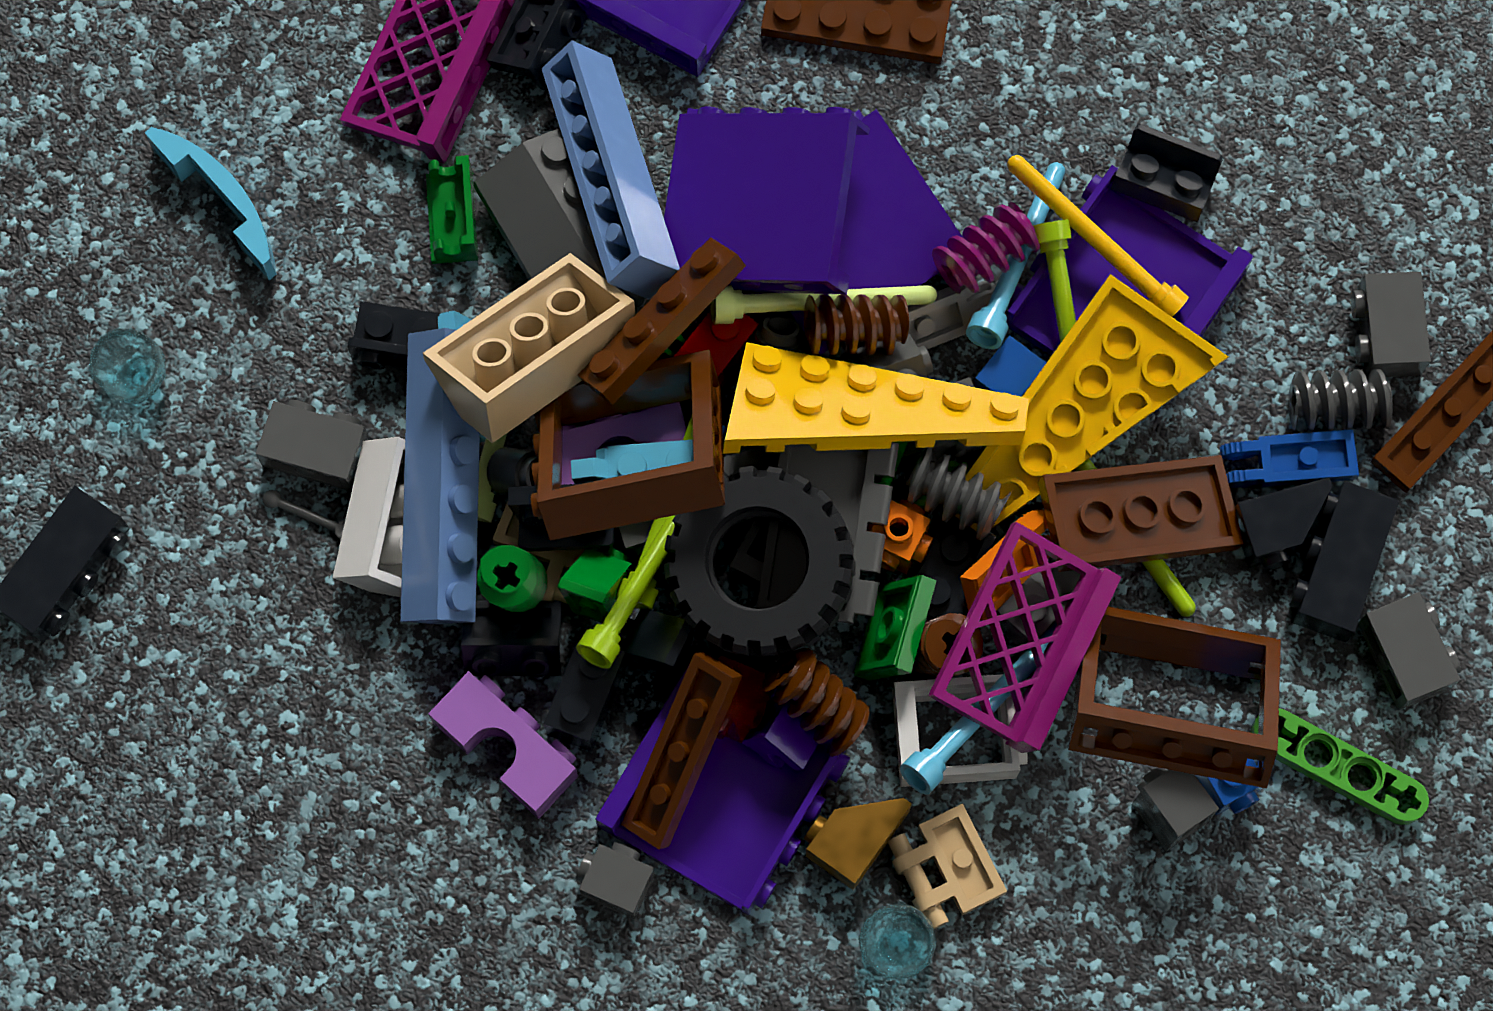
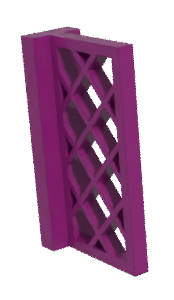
M396 0L339 119L343 126L425 152L428 159L437 160L439 163L445 164L491 66L486 61V58L515 0H480L476 10L458 17L452 3L455 0H427L420 4L416 0ZM447 4L453 20L429 30L423 14ZM418 18L424 33L399 43L396 33L400 25ZM458 30L462 38L458 48L440 56L434 40ZM428 43L435 59L410 70L404 54ZM399 56L405 72L381 83L377 75L381 65ZM440 70L443 80L439 88L421 96L415 80ZM410 83L416 99L391 109L385 93ZM380 96L386 110L385 113L369 120L357 116L363 103ZM431 104L429 110L427 111L426 106ZM421 109L424 120L417 135L401 131L396 120ZM391 122L392 127L386 126V124Z
M1011 523L928 696L1007 740L1005 744L1020 753L1040 751L1120 582L1121 576L1107 568L1097 569L1020 523ZM1019 539L1033 547L1039 567L1018 573L1012 552ZM1047 555L1050 556L1051 558L1057 560V561H1056V562H1053V563H1049V562H1048V559H1047ZM1065 565L1081 574L1072 593L1059 597L1051 568ZM1006 567L1008 576L1000 579ZM1041 572L1049 600L1028 606L1020 578ZM1010 581L1018 610L997 616L991 597L996 585ZM1069 600L1065 609L1063 610L1061 602ZM1051 605L1057 626L1052 636L1038 639L1030 611ZM985 610L987 619L979 622ZM1020 615L1029 643L1007 649L999 621ZM989 625L998 653L976 659L970 639L976 628ZM1045 643H1048V645H1047V647H1046V649H1045V651H1044V653H1043V652H1042L1041 645H1042V644H1045ZM1031 648L1036 670L1031 679L1018 683L1010 654ZM964 653L966 663L958 665ZM1000 658L1008 686L987 693L978 665ZM969 668L977 696L961 700L947 692L946 689L954 672ZM1028 686L1022 697L1020 688ZM1007 692L1011 693L1016 712L1009 726L994 718L989 698ZM979 702L981 711L970 704Z

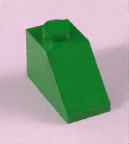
M605 548L602 552L586 549L561 577L558 588L571 611L603 623L617 600L616 595L622 579H627L630 571H635L632 563H629L630 558L626 554L612 548Z

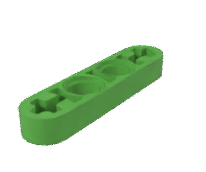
M1279 708V722L1282 723L1280 732L1291 739L1297 735L1298 731L1304 733L1305 736L1296 745L1293 755L1286 751L1292 743L1278 737L1276 760L1399 825L1411 824L1421 818L1427 811L1429 804L1428 793L1425 787L1417 780L1300 717ZM1259 716L1252 723L1250 733L1258 734ZM1311 742L1323 743L1330 751L1331 758L1329 764L1318 768L1310 765L1305 759V746ZM1355 765H1362L1370 769L1374 776L1372 788L1367 791H1359L1353 788L1348 781L1349 769ZM1385 778H1387L1392 783L1386 790L1395 795H1401L1405 790L1411 792V802L1417 807L1416 809L1409 808L1402 813L1397 810L1399 805L1397 799L1385 794L1379 802L1374 799V796L1383 787Z

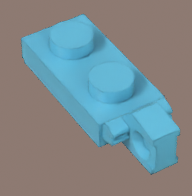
M693 439L607 446L608 449H596V458L571 460V474L574 484H584L694 461Z

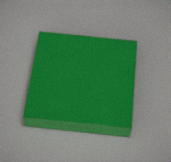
M919 575L878 586L874 617H869L854 669L855 676L870 681L912 672L936 580Z

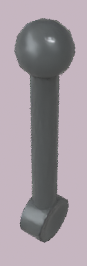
M268 490L263 494L262 501L266 507H280L334 531L337 538L341 540L345 521L334 522L282 499L276 490Z

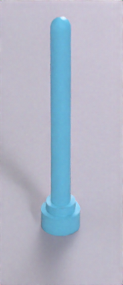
M1059 162L1051 163L1044 175L1057 189H1059L1064 178L1065 167ZM1035 195L1027 218L1032 225L1044 223L1050 208ZM1025 244L1021 246L1025 260L1018 262L1009 255L1007 261L1010 270L1006 273H1001L988 305L975 312L969 322L966 335L977 346L985 349H997L1004 340L1008 330L1007 317L1004 313L1032 251Z
M1055 622L1039 639L1052 636L1057 623ZM1045 643V644H1042V645H1041V648H1042V652H1043V653H1044V651H1045V649H1046L1048 643ZM1031 648L1027 649L1013 664L1018 683L1025 681L1036 669ZM1005 674L992 685L987 693L1008 686ZM1010 692L989 698L993 713L1011 695ZM976 702L973 707L981 711L979 702ZM962 716L931 749L925 748L921 752L915 751L900 766L903 778L916 791L925 795L930 794L943 780V772L946 770L945 763L976 732L980 725Z

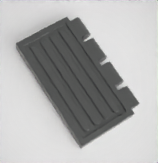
M892 442L890 449L816 451L809 444L785 445L784 452H780L778 468L783 469L785 473L792 476L798 474L809 480L819 491L822 490L832 500L850 533L854 546V560L856 562L855 576L852 579L850 599L848 604H844L839 613L840 618L837 622L854 624L855 615L874 617L879 583L861 580L860 578L861 572L880 574L886 535L867 530L868 524L887 526L893 487L875 484V476L894 478L899 449L898 443ZM771 518L756 609L771 608L788 600L800 587L806 571V552L801 539L789 526Z

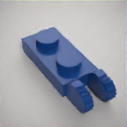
M1353 430L1260 436L1257 440L1230 442L1220 447V455L1223 459L1227 460L1248 459L1258 456L1259 469L1235 470L1226 474L1230 488H1246L1259 484L1262 487L1299 485L1325 478H1330L1331 482L1357 480L1359 477Z

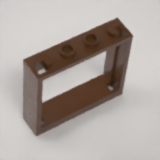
M710 349L654 361L613 405L587 387L583 381H580L535 413V420L540 433L533 434L534 450L538 462L532 463V475L537 493L531 494V506L534 517L543 519L550 541L725 505L721 387ZM692 399L694 461L561 488L563 426Z
M1108 606L1077 670L1068 750L1267 789L1278 751L1281 639ZM1101 634H1106V639L1100 638ZM1099 650L1260 680L1258 734L1094 703ZM1250 662L1261 664V669L1249 667ZM1084 727L1097 729L1096 736L1081 733H1083ZM1247 758L1258 760L1257 768L1246 766Z

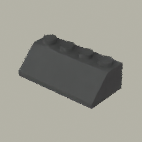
M560 128L522 142L474 181V189L528 280H531L569 253L606 279ZM618 288L634 300L635 308L644 304L646 298Z

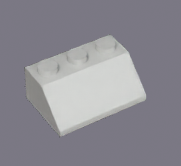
M392 437L363 441L333 573L334 579L369 592L401 597L405 439Z

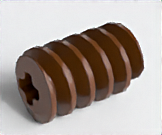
M809 294L804 308V332L812 355H818L822 341H826L830 355H836L840 342H845L848 354L855 355L859 342H864L867 355H874L877 342H882L885 354L892 355L896 342L905 344L908 337L909 312L906 299L903 295H895L889 301L885 295H876L870 301L869 297L860 294L852 301L848 295L841 294L833 301L832 297L828 294H822L815 301Z
M949 613L925 622L911 672L913 676L922 680L937 678L966 618L965 615ZM976 628L970 640L976 659H979L983 653V637L980 629ZM964 653L958 665L966 663ZM969 668L954 672L952 677L969 672Z
M800 648L783 657L770 669L763 681L762 690L765 692L779 686L773 699L778 705L785 704L792 699L787 708V714L791 718L798 717L806 712L800 721V727L803 730H812L818 726L813 735L815 742L821 744L831 739L827 745L826 752L832 757L838 756L847 750L856 741L867 724L870 714L869 707L863 701L856 700V694L850 688L843 687L842 680L835 674H830L829 667L822 661H817L816 654L809 648Z

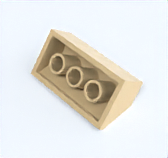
M569 253L423 352L424 361L459 416L491 443H494L582 381L578 374L589 364L593 356L601 351L617 335L626 322L636 315L634 300L617 287L608 284L605 278Z

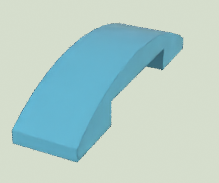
M154 127L148 129L145 135L153 151L181 182L197 171L242 221L243 224L233 231L240 248L269 280L277 275L271 244L252 201L233 175L220 162L194 143L165 130Z

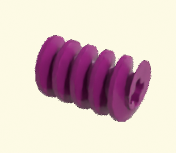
M1010 201L1008 206L998 205L993 210V217L983 215L978 220V227L974 225L965 227L962 232L963 238L957 235L952 236L948 239L947 248L937 246L933 249V261L944 281L955 293L960 294V287L963 285L972 293H977L979 286L975 277L978 275L988 283H992L994 275L991 266L993 265L998 267L1003 273L1008 272L1010 266L1006 256L1009 254L1016 261L1023 262L1025 255L1021 247L1025 244L1033 252L1040 250V244L1032 223L1015 203Z

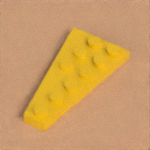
M1110 274L1022 396L1029 398L1026 429L1022 445L987 446L965 476V480L969 481L978 472L984 474L983 490H986L995 481L1001 483L1000 499H1003L1011 492L992 529L1040 495L1038 481L1043 475L1072 472L1224 362L1229 356ZM956 514L955 517L960 520V515ZM974 523L970 528L977 531V524Z
M746 342L722 454L740 453L741 446H764L766 452H784L785 445L809 444L816 451L890 449L892 442L914 441L916 448L934 447L936 440H958L965 446L1022 445L1026 429L1029 398Z

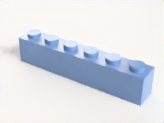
M571 40L542 68L545 82L607 282L610 285L650 299L664 283L672 278L680 267L612 58Z
M441 328L408 334L401 622L427 624L475 622L480 433L459 416L423 357V352L456 331L455 329Z

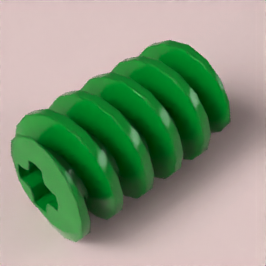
M500 545L490 549L480 559L477 584L481 594L490 603L511 612H525L536 607L544 598L548 588V576L543 564L534 555L513 545ZM510 571L515 573L517 578L520 579L516 587L511 586L510 582L505 579Z

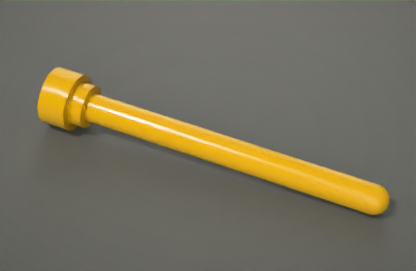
M1014 155L1009 158L1007 162L1008 170L1062 220L1069 219L1070 227L1148 298V301L1171 317L1183 307L1189 297L1175 284L1169 286L1165 281L1160 284L1022 156Z

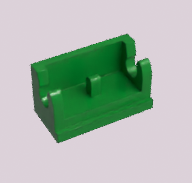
M469 155L456 156L454 166L441 167L437 160H431L428 163L429 174H426L432 264L479 261L473 172Z

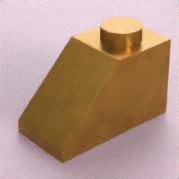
M905 798L835 809L828 820L820 815L804 837V840L810 843L806 849V857L854 891L910 812L912 803Z

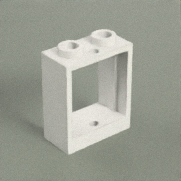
M1003 674L982 676L986 692ZM971 677L951 678L946 689L947 692L959 699L977 696ZM936 679L894 682L892 698L900 787L910 786L903 778L900 766L915 751L920 752L916 702L936 701L928 696ZM1011 695L998 708V720L1009 726L1016 712ZM1000 737L1002 762L946 766V770L943 772V780L939 784L1016 779L1020 772V765L1027 764V752L1020 753L1006 745L1007 740Z

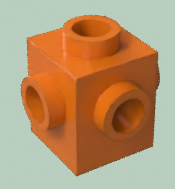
M900 499L898 503L891 500L887 526L868 524L867 531L886 535L881 568L891 572L898 570L907 575L914 560L919 563L923 562L933 542L934 537L928 535L931 519L925 517V511L915 503L912 505L904 499ZM893 526L906 534L895 536L891 533L889 527Z

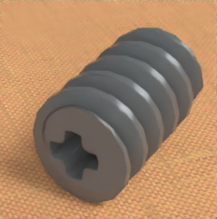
M1354 369L1349 379H1347L1344 371L1335 370L1331 374L1330 380L1324 371L1316 370L1312 375L1311 381L1306 372L1297 371L1290 385L1288 405L1290 422L1294 431L1299 417H1304L1309 431H1314L1318 417H1323L1328 430H1333L1337 416H1342L1347 430L1352 429L1356 416H1361L1365 429H1371L1375 415H1380L1385 429L1391 426L1393 414L1391 386L1381 369H1372L1368 378H1366L1363 370Z
M926 447L904 488L906 486L909 487L907 502L913 505L923 495L926 496L925 512L930 514L940 504L943 505L942 521L947 523L956 514H959L958 529L964 532L976 523V539L982 541L990 533L1011 492L1003 499H1000L1001 483L995 481L986 490H983L984 474L978 472L967 481L965 480L966 464L961 463L950 472L948 471L950 456L943 454L937 461L932 462L933 447Z

